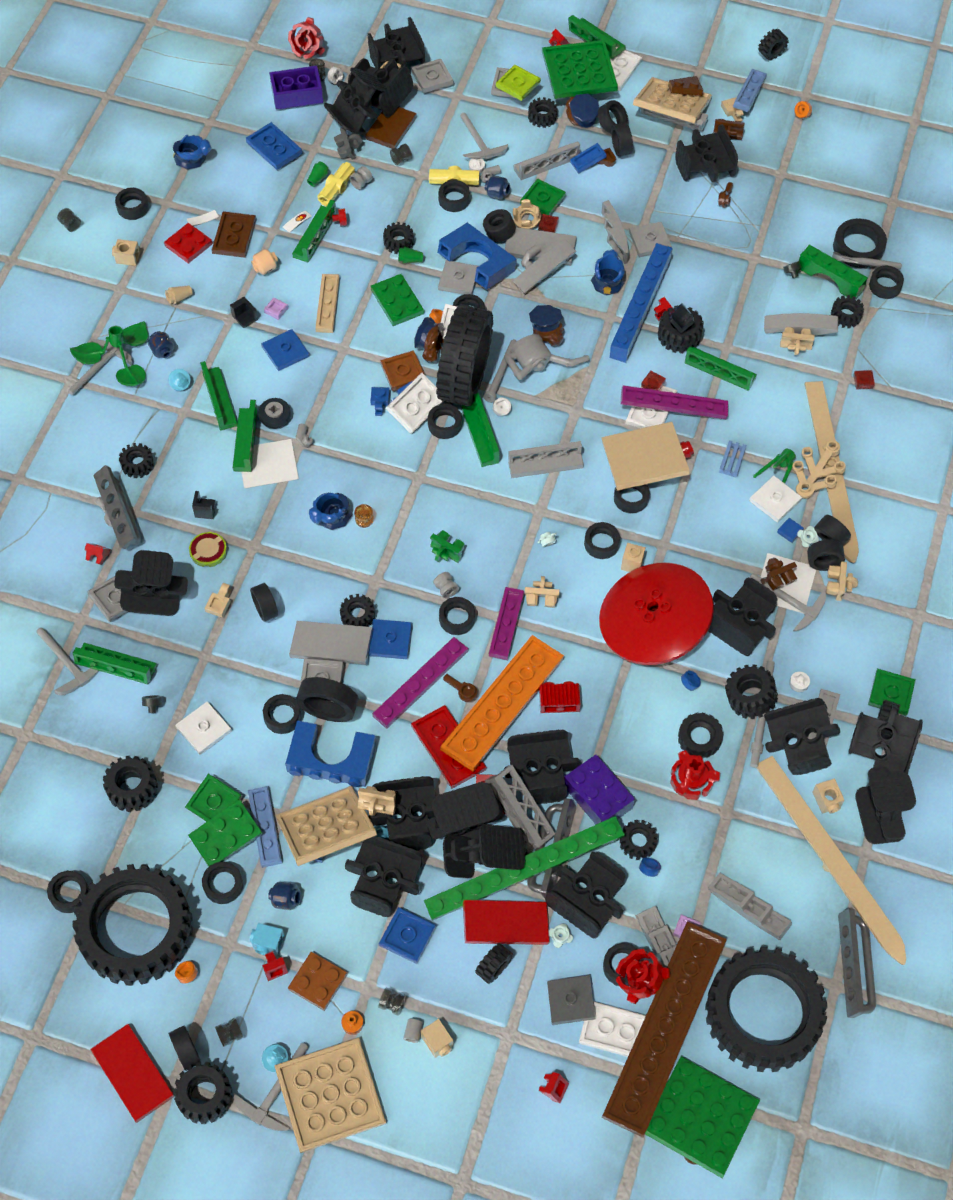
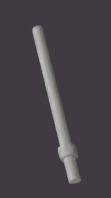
M767 661L766 670H769L771 676H773L775 662ZM765 713L761 718L758 716L755 738L751 744L750 752L752 756L750 766L753 768L758 767L760 754L763 752L764 745L762 744L766 721Z

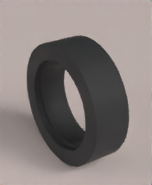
M861 218L850 219L838 227L833 242V250L843 256L880 260L886 247L887 237L884 230L873 221ZM850 234H862L871 238L876 247L870 252H857L846 246L844 238ZM843 262L849 266L857 268L870 267L869 265Z
M309 677L302 680L296 697V703L302 710L314 717L332 722L351 720L359 700L358 695L348 686L322 677Z

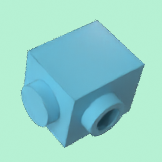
M258 923L257 928L253 929L250 935L253 949L261 955L273 951L274 955L278 956L284 939L283 929Z

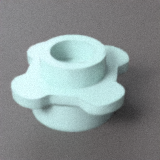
M808 526L805 530H799L797 536L801 538L803 547H809L810 544L819 541L817 532L812 526Z
M551 532L542 534L538 544L541 543L542 547H547L556 543L555 536L557 534H551Z
M560 924L554 929L551 928L549 930V937H552L553 945L556 948H560L565 943H571L573 940V936L569 934L566 924Z

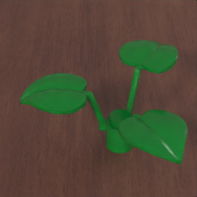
M145 321L122 329L120 326L110 327L108 330L109 337H106L103 350L101 345L95 342H88L70 348L72 356L77 361L83 364H95L101 361V355L105 354L110 342L113 347H119L125 367L117 371V381L125 386H137L144 383L146 379L145 370L141 366L136 364L127 366L122 347L123 343L139 346L148 340Z

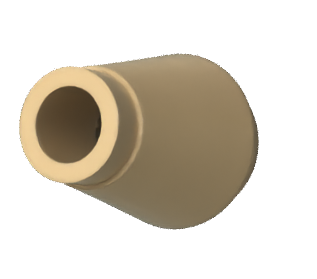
M189 285L169 287L168 290H165V296L169 304H176L192 295V289Z

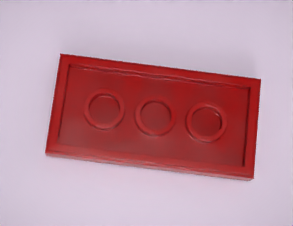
M444 705L412 722L411 727L450 788L453 789L475 777L476 774L484 772L486 766L481 761L477 768L471 771L440 750L441 745L458 726Z
M463 901L465 943L549 944L546 902Z
M129 1024L90 1049L136 1123L174 1097Z

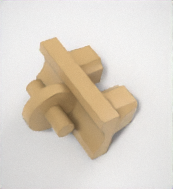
M786 327L782 333L780 347L794 350V355H798L799 350L806 351L812 349L814 335L811 334L810 329H803L800 334L794 333L793 328Z
M841 562L840 566H829L827 577L837 579V582L828 581L826 593L836 595L837 601L842 600L845 588H847V592H852V588L858 586V579L854 578L852 573H848L846 577L847 562Z
M541 576V581H533V586L540 588L525 587L524 596H526L527 606H537L538 597H545V607L555 608L557 598H559V590L545 589L544 587L552 588V582H545V576Z
M367 786L366 789L359 788V809L369 810V815L375 816L376 812L394 815L395 791L387 790L380 792L371 786Z

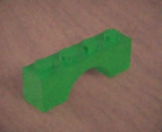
M810 244L800 254L799 261L802 268L799 270L809 276L816 273L829 276L838 285L840 293L846 297L850 295V298L854 296L857 299L864 291L868 277Z

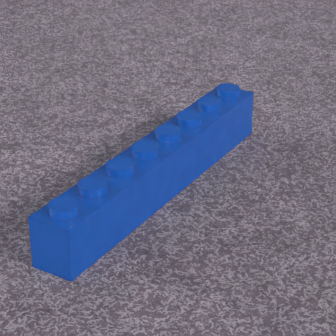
M656 243L612 341L609 358L624 363L627 362L670 264L672 247Z

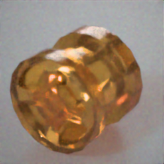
M367 504L357 506L354 511L356 524L362 528L372 525L374 519L372 508Z

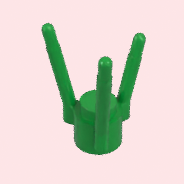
M784 449L781 454H778L773 460L757 471L753 477L756 478L772 465L774 469L780 465L781 467H788L782 480L785 484L793 468V461L796 458L795 453L791 449Z

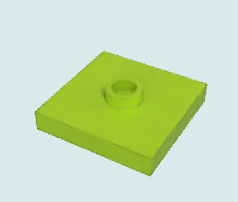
M514 64L496 82V87L522 101L541 82V78Z

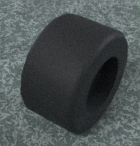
M504 209L491 211L483 220V228L486 235L494 242H502L509 239L516 229L511 213Z
M828 514L814 527L817 535L822 540H835L844 546L851 538V533L846 526Z

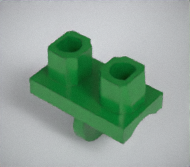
M444 530L440 531L437 535L433 533L430 536L432 540L430 547L433 548L432 553L436 554L435 561L440 562L442 559L446 561L452 559L457 563L460 562L464 542L456 539L453 544L449 543L450 535Z

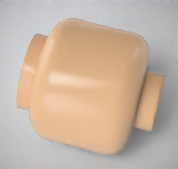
M264 249L253 255L251 263L257 273L265 275L276 269L278 259L274 252Z

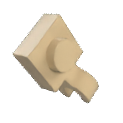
M736 97L721 101V107L727 117L733 116L734 121H743L741 118L744 114L743 111L733 107Z
M222 583L218 594L212 592L204 608L205 612L224 617L231 602L230 598H228L232 591L229 589L230 585Z

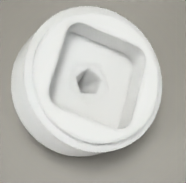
M332 67L328 72V81L336 84L338 80L342 81V70Z
M472 158L469 161V170H477L480 174L485 169V161L483 159Z
M503 397L498 398L493 403V412L501 417L506 416L511 410L510 401Z
M804 672L793 673L789 681L790 687L796 692L806 691L810 684L809 676Z

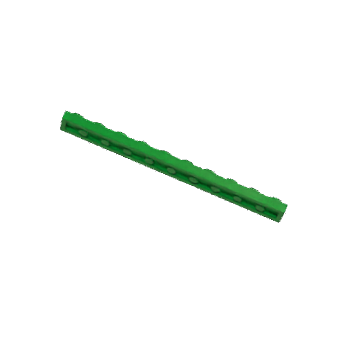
M616 816L526 855L525 865L521 870L496 868L425 899L424 903L433 921L463 908L464 900H481L620 839L624 837V833Z

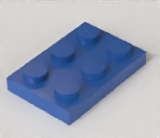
M272 122L246 137V143L276 170L303 154L302 149Z

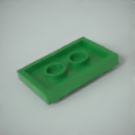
M402 273L370 285L372 293L392 326L424 314L423 307Z
M239 799L192 831L188 836L209 867L216 862L225 861L263 833Z

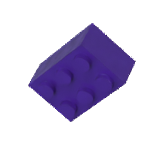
M317 66L269 72L276 110L323 103L322 86Z
M596 754L564 776L568 793L595 825L614 816L618 820L633 809L634 797Z

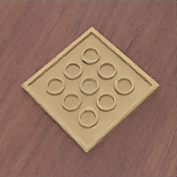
M652 77L633 101L634 106L695 123L711 101L712 95L703 92L702 96L671 93L668 81Z
M673 422L601 437L617 490L690 474Z
M352 786L275 815L297 866L377 835L366 811L358 808L359 798Z
M359 1038L274 1065L300 1153L386 1124Z

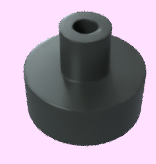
M800 261L783 267L785 274L790 272L792 278L799 276L797 269L802 268Z
M150 695L142 697V706H148V713H156V706L162 705V696Z

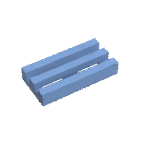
M729 440L719 473L737 477L747 445L743 444V446H740V443L736 442V444H733ZM732 448V449H734V450H733V453H732V456H731V459H730L728 468H727V470H725L724 467H725V464H726V461H727V458H728L730 449ZM737 450H739L741 452L738 458V462L735 471L732 472L731 469L733 466V462Z

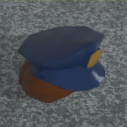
M579 94L570 97L566 102L568 119L576 126L591 127L598 116V100L590 94Z
M551 305L536 306L529 313L533 334L540 335L542 340L551 346H560L564 339L562 335L564 334V327L560 322L563 318L561 310Z
M425 317L418 327L414 338V347L424 348L423 359L434 362L438 359L439 350L442 349L441 343H444L441 334L444 325L443 323L435 324L431 317Z

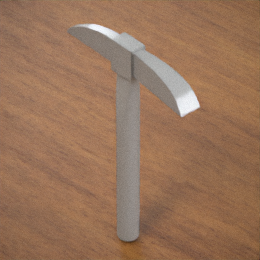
M461 113V119L481 149L478 152L463 154L464 157L489 159L507 152L508 144L493 149L487 148L467 114Z
M833 252L832 256L838 261L876 267L889 265L899 270L902 267V264L898 262L848 257L837 252Z
M91 340V342L100 344L102 348L106 342L104 340ZM109 342L106 349L107 352L101 357V361L95 363L68 390V393L74 395L112 356L122 359L119 347H113ZM123 350L126 363L130 366L133 365L130 354Z
M755 573L750 575V578L761 583L760 579L762 578ZM768 583L764 584L765 587L773 591ZM781 589L773 591L777 597L805 613L804 618L793 631H799L814 621L826 600V593L823 590L813 606L808 607Z
M43 628L37 630V634L75 677V679L55 689V694H69L80 686L83 687L89 683L99 672L91 668L85 672L80 671Z
M301 1043L290 1060L303 1056L308 1049L307 1044ZM278 1080L257 1109L234 1094V1102L237 1108L249 1117L251 1121L271 1130H290L267 1116V1111L281 1091Z

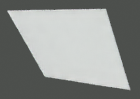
M291 439L254 445L252 472H241L244 488L299 479Z
M767 553L761 578L767 577V574L770 572L766 571L765 567L768 560L773 557L779 561L781 560L783 566L795 562L797 567L793 571L797 580L786 585L781 577L784 585L779 589L807 605L816 570L810 567L809 564ZM777 597L776 606L803 613Z

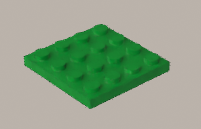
M605 40L542 47V55L554 99L573 97L579 94L618 91V84Z
M680 1056L664 1087L645 1135L723 1179L760 1100Z

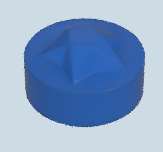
M691 670L686 671L681 676L683 685L690 691H694L701 685L699 676Z
M646 857L641 860L639 869L643 874L655 877L659 874L661 865L657 860Z

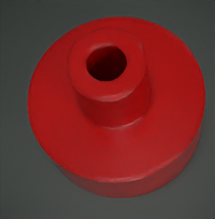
M345 208L338 209V214L332 215L333 222L339 221L340 226L347 225Z

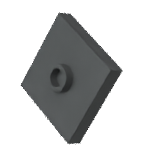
M590 975L547 981L552 1025L595 1019Z

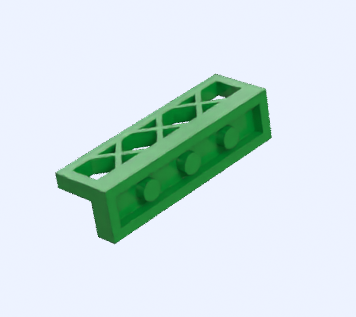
M574 15L568 17L569 31L584 41L605 40L611 59L626 50L624 44L583 17L581 19Z
M330 200L326 207L320 206L292 253L293 258L307 263L310 261L333 222L332 215H336L334 200Z
M695 347L687 349L685 364L747 391L750 390L756 379L757 374Z
M205 361L200 362L220 431L237 427V421L220 367L208 369Z
M477 393L474 394L472 405H462L461 410L481 467L499 463V448L480 395Z
M250 400L249 408H239L232 467L233 471L252 472L258 417L256 400Z
M83 643L81 648L75 647L73 651L74 662L77 665L147 685L157 668V663L88 643Z

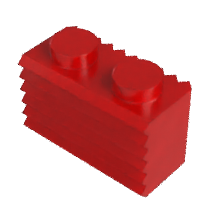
M567 681L563 684H554L553 682L540 684V713L580 712L579 683L575 684L572 681Z

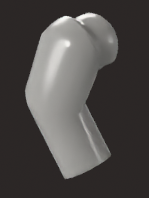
M500 166L485 168L480 176L481 180L486 182L491 176L501 173Z
M534 245L526 251L521 261L525 269L533 264L530 260L541 251L538 245Z
M301 423L298 425L296 440L303 447H309L313 439L306 435L307 425Z

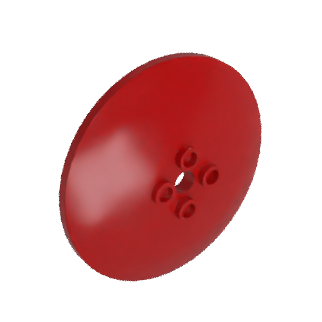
M653 563L639 567L620 578L605 596L599 615L602 636L608 647L626 661L640 665H658L671 662L690 652L706 635L714 613L712 594L703 578L695 571L683 565ZM652 606H658L657 610L649 611Z

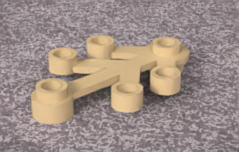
M830 440L826 443L825 453L816 466L813 460L812 448L805 447L802 449V457L805 459L810 472L807 480L803 473V462L795 461L793 463V471L796 473L799 484L796 486V493L802 498H810L816 490L835 487L837 480L832 474H842L845 472L846 465L843 461H838L834 466L824 469L829 459L840 453V444L837 441ZM827 476L825 481L815 483L817 478Z

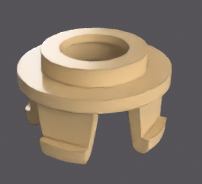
M529 199L522 200L521 206L517 209L513 208L514 223L519 228L533 229L541 220L539 207L531 204ZM527 213L532 214L534 217L532 221L521 219Z

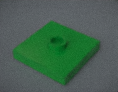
M536 179L521 198L520 204L522 200L529 199L531 204L539 207L541 214L550 217L566 196V192L540 179Z
M877 668L868 705L881 708L885 699L900 704L898 714L907 716L916 679Z
M208 773L185 808L207 822L241 799L242 795Z

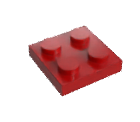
M190 223L184 225L164 241L166 248L188 264L213 244L212 239Z

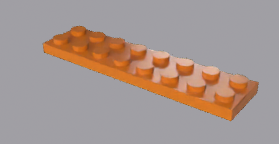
M532 635L445 740L440 750L471 771H474L538 692L539 685L544 684L562 662L564 655Z

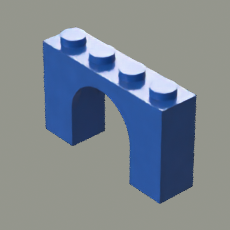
M468 222L439 240L437 253L449 262L466 252H477L488 258V261L476 268L474 279L486 290L515 271L517 259Z
M297 721L285 763L287 772L294 776H309L315 780L327 779L336 784L343 782L348 783L352 787H366L376 747L375 735L356 732L348 757L337 764H325L317 760L313 755L318 735L317 724Z

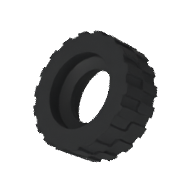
M697 712L688 715L682 721L678 732L680 748L686 750L689 755L709 758L720 748L723 739L722 725L710 714ZM696 727L706 728L710 733V740L705 744H697L691 738V731Z

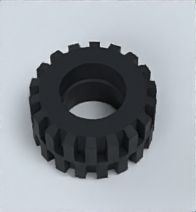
M674 306V308L670 307L667 311H664L660 317L658 340L661 341L662 346H666L665 349H671L674 353L676 351L683 353L684 351L687 352L689 347L696 348L700 344L704 321H702V316L698 315V311H693V308L689 307L687 309L693 314L695 322L686 331L680 333L669 320L668 314L677 307Z
M755 664L752 667L744 665L745 668H737V672H732L730 674L731 678H727V685H725L726 695L731 709L735 710V714L738 716L741 714L742 718H747L748 716H750V719H755V716L761 718L764 713L770 711V708L774 709L776 706L775 702L778 700V692L775 680L771 676V672L769 670L765 671L763 666L758 668ZM749 688L761 689L755 695H743V692Z
M129 755L125 756L126 759L122 760L120 757L117 759V763L112 762L110 764L111 768L105 770L106 775L103 776V787L114 807L117 806L121 811L125 808L127 812H131L132 809L140 811L139 807L143 806L146 808L148 806L147 802L152 803L154 800L153 795L156 796L157 794L156 788H158L156 776L151 765L147 764L145 759L142 758L140 760L139 756L131 758ZM137 777L141 779L140 784L132 790L120 789L121 784L128 778Z
M197 1062L195 1063L196 1067L192 1068L189 1065L186 1067L187 1072L184 1073L182 1071L179 1074L181 1078L180 1080L176 1079V1088L173 1089L174 1100L186 1119H191L196 1124L198 1121L201 1124H206V1121L209 1120L213 1123L216 1117L219 1116L221 1118L224 1116L222 1113L224 1110L228 1111V1104L232 1102V1087L225 1072L220 1070L219 1066L215 1064L211 1066L210 1062H205L204 1065ZM203 1082L214 1084L216 1091L210 1101L204 1104L192 1102L191 1093L198 1084Z

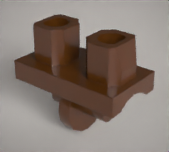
M715 119L713 133H716L718 126L723 124L729 138L742 140L745 123Z
M773 557L768 560L765 567L766 571L770 572L767 574V577L760 579L763 585L768 583L773 591L784 585L781 577L786 585H789L797 580L793 571L797 565L795 562L783 566L781 560L779 561Z

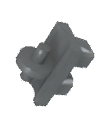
M342 127L340 128L341 134L334 137L336 145L340 147L337 148L338 154L341 159L348 156L352 160L356 159L354 148L359 147L362 143V138L355 133H351V136L348 135Z

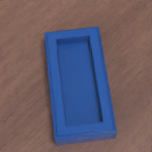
M597 142L571 158L570 163L579 174L607 156Z

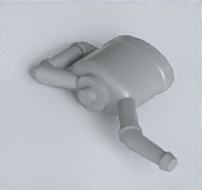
M538 334L526 336L515 342L510 348L511 353L504 357L506 364L509 365L518 380H522L533 370L542 371L549 361L565 365L566 367H572L590 360L588 355L571 360L570 358L567 359L553 355ZM514 359H517V361L519 362V364H520L521 367L523 368L522 370L519 369V367H518L517 364L515 363Z

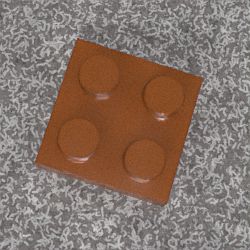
M414 350L380 360L381 367L392 391H396L409 382L414 381L421 373L424 374Z
M310 952L288 986V990L325 1011L348 974L336 965Z

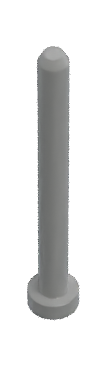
M515 339L510 341L505 355L511 353V346L517 342ZM504 357L489 391L484 393L483 398L487 402L492 403L496 400L497 396L495 393L508 366Z

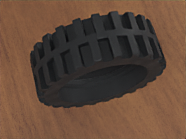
M463 304L458 305L454 310L450 324L447 327L446 336L444 337L438 364L436 394L439 400L465 406L472 405L474 394H477L480 389L490 352L493 334L492 311Z
M129 864L126 870L121 871L118 866L113 868L114 873L106 876L105 872L99 876L101 880L97 884L91 882L88 885L90 891L87 895L81 894L79 900L82 905L81 907H75L74 914L77 919L72 921V927L76 932L74 939L92 970L95 969L99 976L104 979L108 977L115 984H118L119 980L124 981L126 986H132L133 981L139 980L140 984L143 985L147 984V978L153 976L155 980L162 978L160 975L165 969L168 972L174 969L172 963L175 960L180 962L183 959L182 950L189 948L190 941L188 937L193 933L191 925L193 921L192 914L182 889L178 884H175L170 875L165 877L162 870L155 868L154 872L150 871L148 865L143 864L141 869H135L134 864ZM144 892L157 896L165 904L169 913V929L163 940L154 949L138 957L120 958L109 953L100 943L97 932L99 919L105 909L113 901L127 894Z
M761 947L759 952H754L753 948L747 949L744 955L740 956L737 953L729 963L726 961L712 982L705 1005V1010L708 1012L706 1023L711 1025L712 1028L710 1035L712 1039L717 1038L719 1041L718 1048L721 1052L726 1049L730 1053V1060L734 1062L737 1058L743 1062L742 1067L748 1069L752 1065L757 1067V1072H764L765 1068H771L772 1072H778L781 1067L789 1069L797 1061L801 1062L811 1052L821 1037L822 1029L827 1021V1016H825V1011L828 1008L827 1001L822 999L825 991L823 986H817L816 982L819 979L815 973L810 975L806 971L809 966L805 962L800 965L794 961L795 955L790 953L789 957L781 955L782 950L777 948L774 953L768 952L767 947ZM751 975H768L783 981L796 993L801 1002L803 1013L801 1025L791 1039L778 1045H763L750 1040L736 1028L730 1016L729 1000L733 989L740 981Z

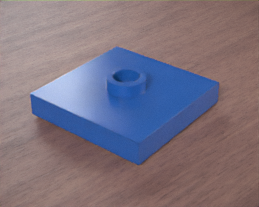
M293 329L261 343L263 350L278 371L309 357V352Z
M373 619V633L369 656L408 659L412 622Z
M398 907L379 942V946L417 964L436 925Z

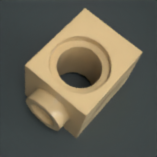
M117 239L116 245L112 248V256L115 257L116 264L137 265L140 255L138 242Z
M627 543L622 558L621 570L631 572L641 567L646 547Z
M835 778L815 785L812 793L822 814L839 811L844 798ZM825 796H831L833 800H828Z
M439 1019L420 1031L421 1038L435 1058L439 1055L443 1057L451 1052L453 1039Z

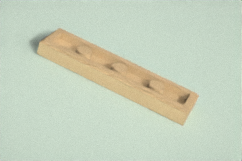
M322 274L316 332L333 333L340 279L338 274Z

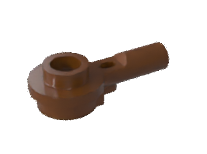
M728 182L725 191L719 193L718 205L723 208L730 205L731 195L729 194L733 188L732 182Z
M449 674L443 677L445 682L458 690L459 698L462 701L471 702L476 699L478 691L473 684L460 683Z

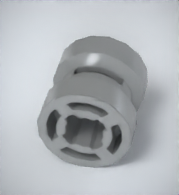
M364 166L360 167L357 173H353L349 177L351 184L358 190L362 189L365 183H369L373 179L371 172Z
M449 572L439 574L433 581L445 599L452 597L459 590L456 582L452 581V576Z

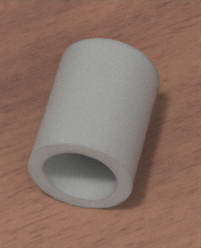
M408 1019L403 1039L408 1042L418 1043L423 1022L416 1019Z

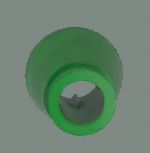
M321 161L315 163L307 183L315 187L328 175V166Z
M407 247L399 248L398 261L402 262V264L422 263L423 252Z

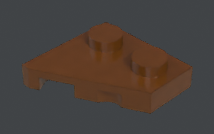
M697 76L669 80L668 87L671 93L698 96L703 94V88Z

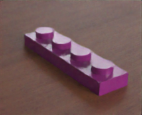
M505 587L489 650V657L508 660L524 590Z

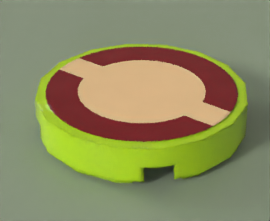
M204 532L195 536L190 542V557L199 566H216L226 556V542L217 533Z

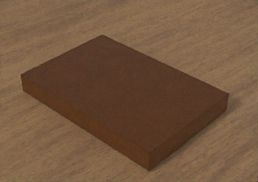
M398 107L393 115L388 118L384 116L382 111L367 132L366 139L395 150L417 118V113Z
M223 211L212 246V254L246 258L256 222V215Z

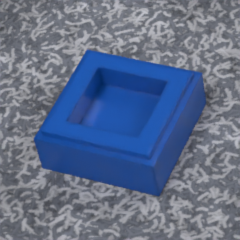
M788 518L778 529L777 533L793 543L798 537V531L804 530V527Z

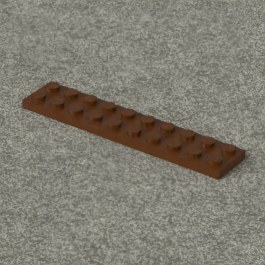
M687 921L667 966L670 969V978L663 980L660 989L656 991L604 1110L603 1119L642 1138L644 1137L726 943V938Z

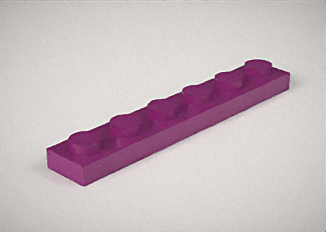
M625 385L621 388L620 404L719 419H727L728 400Z
M453 637L372 713L373 717L386 729L389 728L468 652V648Z

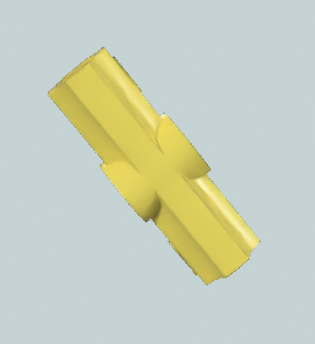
M342 163L334 175L330 174L328 176L325 187L317 196L318 201L322 205L327 206L330 200H334L338 194L344 193L350 175L355 173V168L350 163Z
M450 166L448 169H429V183L443 184L449 180H459L466 183V185H479V171L462 170L458 166Z

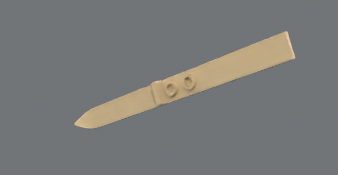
M823 381L805 382L804 385L821 459L825 453L826 443L830 440H835ZM839 454L831 457L824 469L832 467L836 462L840 461ZM843 473L832 474L836 477V486L833 488L827 487L826 489L832 516L844 524L851 533V538L843 546L845 558L849 562L855 563L859 553L858 541Z
M771 756L759 762L757 770L823 862V869L830 872L882 948L898 963L905 965V945L901 936L777 761Z

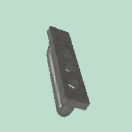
M105 465L93 476L119 546L126 549L131 544L138 545L141 542V537L121 484L113 476L111 468ZM108 481L109 486L105 489V483ZM114 495L115 499L113 503L110 504V499ZM120 510V515L116 518V512ZM126 525L125 531L121 533L122 526Z
M565 798L563 804H553L545 812L544 816L549 824H551L553 814L561 812L553 843L569 837L576 806L571 799ZM541 826L539 836L542 838L547 834L543 826ZM545 843L539 848H535V851L544 848ZM560 865L545 871L542 885L535 883L537 875L527 879L529 889L533 892L541 893L546 899V893L549 890L551 891L557 883V869Z
M848 908L838 914L847 1017L855 1018L874 1011L876 1008V993L870 930L861 917L855 916V910ZM856 924L860 926L862 935L867 1005H863Z

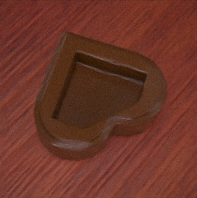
M610 148L604 149L607 157L597 162V164H604L607 167L614 166L616 156Z

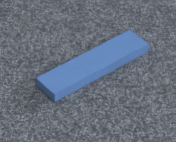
M752 69L733 107L748 112L767 74Z
M268 786L248 790L252 818L263 833L256 838L261 867L282 864Z

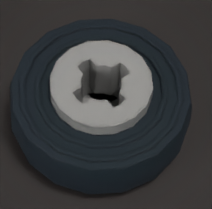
M280 398L267 399L260 405L258 411L262 424L273 429L285 426L291 417L290 406Z

